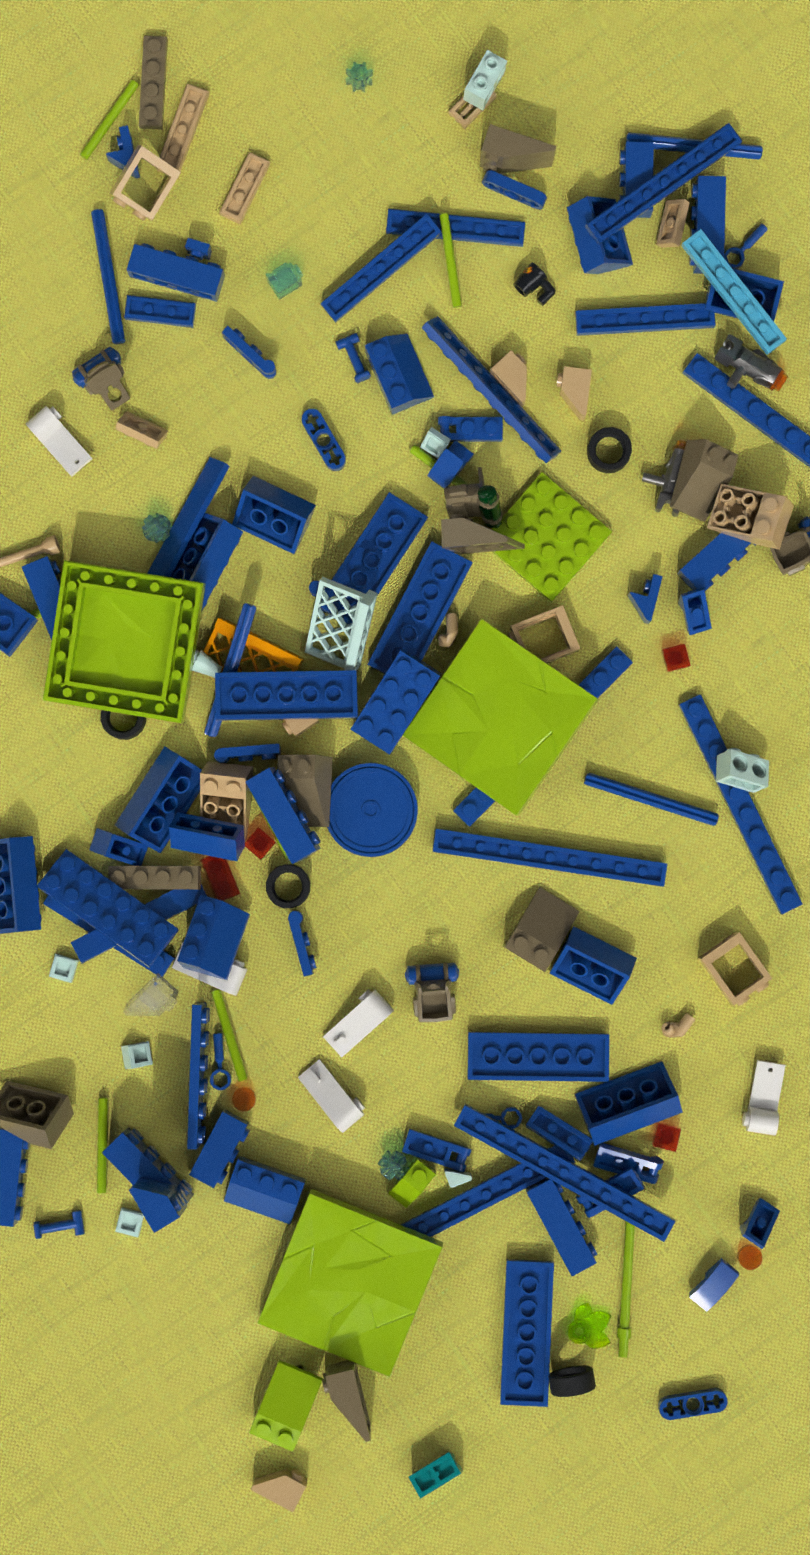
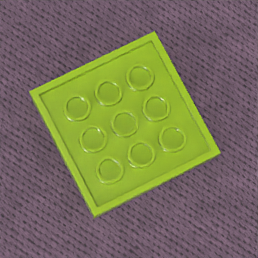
M541 472L502 517V524L498 528L492 529L525 544V549L493 551V553L552 603L611 535L612 531Z

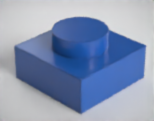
M191 238L187 239L185 248L187 253L190 254L189 256L200 261L203 258L210 260L212 253L210 244Z

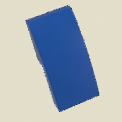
M721 1258L705 1272V1279L689 1292V1298L707 1312L728 1291L738 1278L739 1272Z

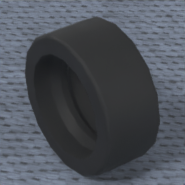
M605 427L596 431L587 447V457L591 466L597 471L606 474L615 473L623 469L632 453V444L628 435L621 429L614 427ZM605 437L616 438L623 447L622 457L615 463H604L596 455L597 443Z
M101 710L100 721L103 729L109 735L119 740H129L138 736L146 724V717L137 716V721L133 728L127 731H119L110 722L111 712Z
M284 864L276 867L269 874L266 881V892L269 899L275 905L281 908H294L300 906L308 898L311 883L308 875L302 868ZM293 873L300 878L302 890L297 898L284 900L276 894L275 882L281 874Z
M590 1366L565 1367L551 1372L548 1376L551 1394L557 1397L585 1394L596 1387L593 1368Z

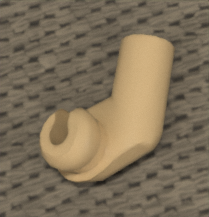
M455 613L446 615L447 635H439L440 647H451L458 633V616Z
M686 1013L680 1022L664 1023L661 1028L662 1033L669 1038L683 1037L695 1019Z

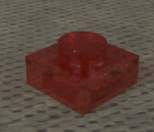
M685 644L661 650L667 673L691 666Z
M258 827L245 842V847L262 860L277 842Z
M657 1122L652 1146L676 1152L681 1128Z

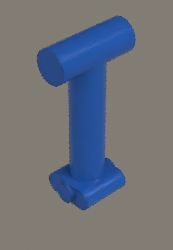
M357 333L337 340L335 343L338 350L346 349L356 372L355 382L358 384L370 379L371 375L368 370H364L354 344L360 342Z
M81 1210L73 1211V1219L47 1224H40L39 1221L34 1222L35 1238H42V1234L68 1229H74L75 1236L85 1234Z

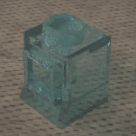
M291 262L289 264L284 263L273 270V273H266L267 282L279 300L302 286L301 277H303V274L297 264L293 266Z

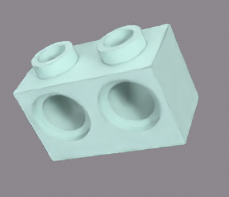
M487 50L465 88L463 100L483 111L505 73L507 60Z
M729 748L727 751L717 755L716 782L752 793L768 787L769 760L762 759L757 754L743 753L737 748Z

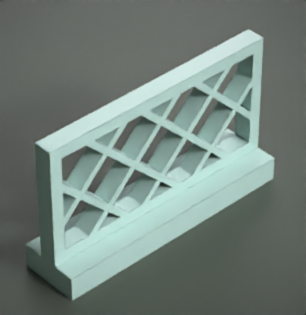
M322 576L319 581L305 653L345 669L344 671L358 670L362 662L378 593L368 590L365 594ZM325 587L333 589L336 596L329 598L324 590ZM350 596L357 599V605L351 607L345 597ZM340 600L345 609L338 611L333 602ZM327 605L332 614L325 616L321 606ZM347 613L353 620V623L348 625L342 618V615ZM335 618L341 627L334 629L329 620ZM323 623L328 632L322 634L317 624ZM344 631L349 641L342 642L338 633ZM332 636L337 645L330 647L325 638ZM319 640L324 650L312 647L313 642ZM340 649L345 659L338 658L333 651Z

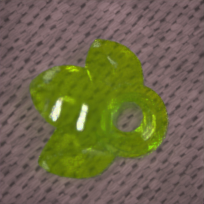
M588 1302L578 1306L574 1312V1321L569 1324L567 1329L569 1339L575 1344L585 1343L592 1349L607 1346L610 1344V1340L603 1330L609 1324L611 1315L605 1311L592 1312L591 1305ZM576 1328H582L583 1333L581 1335H576Z

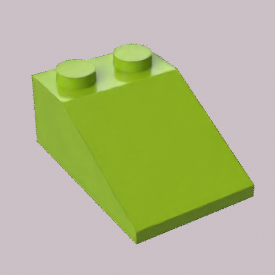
M279 1360L249 1433L293 1452L323 1378Z

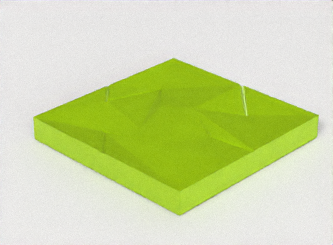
M64 560L43 700L184 723L206 584Z
M481 619L403 736L507 810L519 816L599 699L494 626Z
M311 1189L258 1324L390 1377L442 1250L443 1242Z

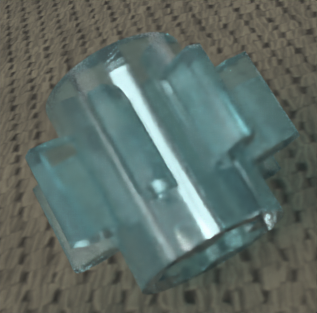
M353 62L351 69L346 68V75L349 76L345 79L346 85L352 84L353 92L356 89L365 92L367 85L372 86L373 82L369 77L373 75V70H367L366 62L362 64Z
M156 513L154 516L149 515L143 520L145 523L142 527L143 534L148 540L155 541V543H158L160 540L164 542L170 536L168 531L172 527H170V521L166 516Z
M389 1150L386 1151L378 1162L381 1166L380 1173L389 1180L394 1177L400 1180L409 1168L406 1165V1157L398 1151L392 1154Z

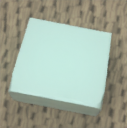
M149 1041L121 1046L125 1069H134L153 1064Z
M444 1168L451 1188L472 1181L470 1172Z

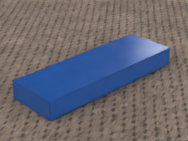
M127 295L124 318L131 321L194 328L196 303Z

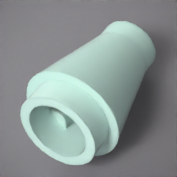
M195 650L192 671L215 678V673H220L222 666L217 664L202 650Z

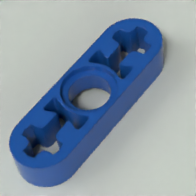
M487 170L482 180V184L488 189L535 209H543L547 200V196L543 192L495 171Z
M316 409L306 410L302 415L303 427L327 468L331 471H340L346 463L345 454L321 413ZM310 415L313 418L318 417L316 423L319 430L316 432L312 423L307 424L309 421L308 416ZM326 434L330 437L331 440L327 446H320L317 443V438L320 435ZM333 446H335L336 448L332 449V451L336 457H341L339 459L340 464H330L329 462L331 461V455L329 454V452H327L326 454H324L323 452L329 451Z
M710 1388L664 1396L658 1403V1409L663 1418L675 1420L721 1412L726 1408L728 1400L721 1389ZM715 1394L722 1398L718 1402L719 1405L715 1406L713 1402H706L707 1408H704V1402L701 1397L705 1396L706 1401L713 1400ZM697 1398L699 1400L698 1408L689 1410L686 1407L688 1399ZM678 1400H681L684 1412H681L679 1407L673 1408L672 1413H668L663 1408L667 1407L668 1402H671L672 1406L680 1405Z

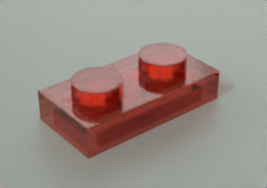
M208 856L200 860L215 899L225 901L240 894L226 859Z

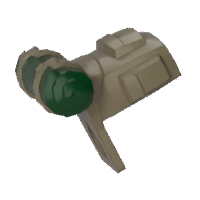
M478 467L479 484H461L444 488L449 517L456 514L464 515V518L482 517L485 525L490 528H498L502 524L503 513L499 506V495L495 487L485 485L481 467Z

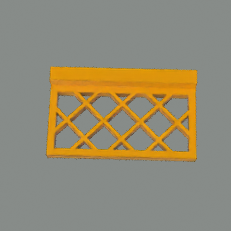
M220 617L214 625L215 628L203 652L208 656L215 654L219 665L222 666L221 672H223L224 665L222 664L219 652L230 649L231 639H233L237 624ZM250 631L245 645L248 648L250 657L241 659L240 662L251 659L256 672H265L271 669L273 672H276L275 668L283 665L292 669V671H298L305 658ZM218 633L227 637L228 647L217 649L215 639ZM213 646L214 651L209 653L211 647ZM252 650L258 652L259 654L254 655ZM264 655L268 657L271 667L259 671L255 657ZM273 660L280 664L274 666ZM240 664L238 667V672H242Z

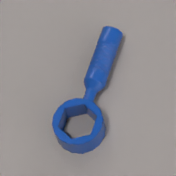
M764 224L759 225L744 241L740 249L733 247L726 251L724 259L731 268L739 269L745 259L743 252L751 248L768 230ZM730 253L739 255L740 262L737 265L728 262L727 256Z
M222 1033L213 1034L214 1056L218 1069L211 1074L210 1083L216 1090H224L229 1087L232 1077L229 1071L222 1069V1062L224 1060ZM218 1072L227 1075L228 1083L223 1087L214 1084V1075Z
M507 1107L502 1111L501 1116H495L492 1113L485 1114L495 1120H501L502 1124L511 1129L517 1128L522 1122V1115L515 1107ZM507 1111H516L519 1116L516 1124H506L504 1116Z

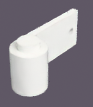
M45 406L25 424L72 477L89 463L92 457L59 421L62 416L53 406L50 409Z
M180 948L173 964V969L237 996L248 970L244 968V962L235 959L228 980H223L184 969L177 961L181 951Z
M369 989L358 998L361 1002L323 1036L341 1057L348 1053L394 1011L376 989L372 992Z
M320 1059L298 1077L342 1133L365 1115L362 1111L365 1107L357 1097L352 1099L348 1096Z
M757 1060L748 1111L743 1113L742 1126H746V1131L776 1135L779 1125L777 1109L785 1064Z

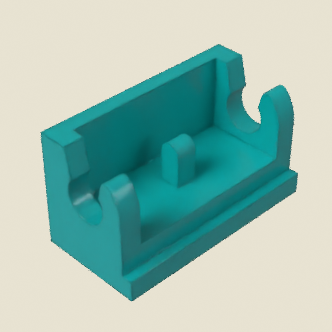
M448 1452L408 1478L421 1499L460 1475L463 1469L457 1464L454 1454Z

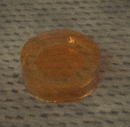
M241 1087L233 1094L232 1103L237 1110L248 1111L255 1105L256 1095L252 1089Z
M745 1245L739 1250L737 1257L743 1268L754 1270L761 1265L762 1254L757 1247Z

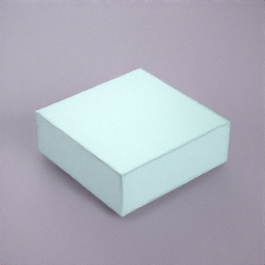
M431 427L420 447L439 459L451 439Z
M55 954L49 977L72 983L79 960Z
M122 1207L115 1232L139 1237L144 1219L143 1213Z

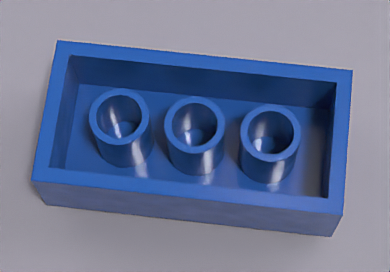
M405 649L400 650L350 730L390 755L442 673Z
M128 1127L102 1152L132 1185L138 1179L144 1177L175 1185L178 1190L182 1189L188 1202L194 1195L191 1192L193 1190L191 1185L184 1179L181 1181L175 1175L176 1170L168 1162L164 1164L158 1158L160 1156L159 1152L151 1145L148 1147L142 1141L144 1137L135 1128L131 1130Z

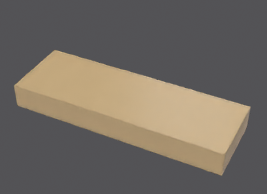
M249 152L219 212L220 216L241 225L270 166V161Z

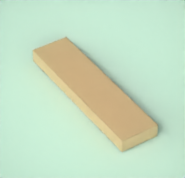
M188 83L160 155L162 160L180 172L209 97V91Z

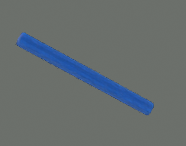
M629 132L626 137V142H654V149L688 152L704 141L701 139ZM740 144L725 156L759 160L762 157L763 148L760 145Z
M102 209L93 210L91 215L111 337L114 344L125 343V336L105 215Z
M244 603L222 673L237 672L257 609L252 604ZM215 698L204 733L210 737L218 735L222 722L216 721Z
M593 773L586 774L585 785L715 826L718 822L719 815L717 813Z

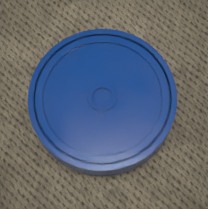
M377 763L359 764L345 770L331 784L330 821L327 828L334 840L347 851L364 857L383 856L401 847L412 834L417 821V800L410 783L398 771Z

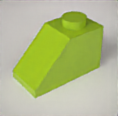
M416 1157L388 1194L407 1208L435 1177L436 1170L421 1158Z

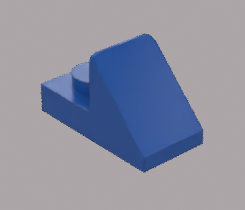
M128 125L119 127L121 135L117 136L119 150L106 153L108 161L121 170L124 169L134 152ZM138 165L131 175L134 178H140Z
M455 440L448 449L446 448L427 476L441 487L447 488L474 454Z
M653 574L650 580L646 579L643 593H647L646 596L629 592L627 595L642 621L646 624H649L652 620L663 577Z
M702 587L681 594L678 604L684 613L688 634L693 635L712 629L705 589Z
M759 1198L755 1202L748 1220L739 1227L742 1236L763 1249L780 1210Z

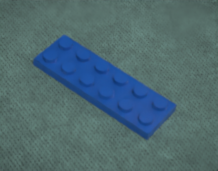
M389 492L332 578V581L365 594L368 590L379 594L428 517ZM326 587L325 592L329 598L336 596L333 589ZM350 596L345 597L351 607L357 605V599ZM340 600L333 602L338 611L345 609ZM327 605L321 606L323 612L328 615L332 614ZM348 613L342 615L347 625L353 623Z
M431 541L367 665L386 674L402 649L423 660L473 562Z
M357 670L215 673L216 721L358 718Z
M67 849L37 885L44 893L149 968L178 932L177 927Z
M196 1002L192 1005L187 1149H198L203 1140L206 1139V1126H202V1119L207 1114V1102H203V1095L207 1093L208 1079H204V1071L208 1069L209 1062L208 1055H204L205 1047L209 1045V1031H205V1025L210 1021V1008H206V1002Z
M468 1032V1080L609 1082V1034Z
M506 1259L500 1405L548 1407L554 1276L553 1261Z

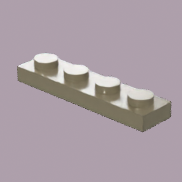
M144 36L139 110L140 129L163 130L167 37Z
M108 866V879L122 889H201V866Z

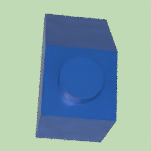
M97 828L89 850L127 864L141 866L148 846Z

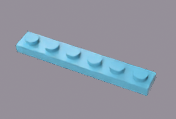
M701 229L682 243L683 249L766 355L770 354L787 340Z

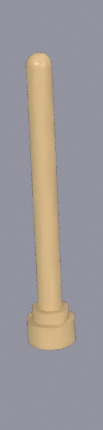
M56 536L46 537L45 541H42L40 545L0 557V567L46 553V555L61 553Z

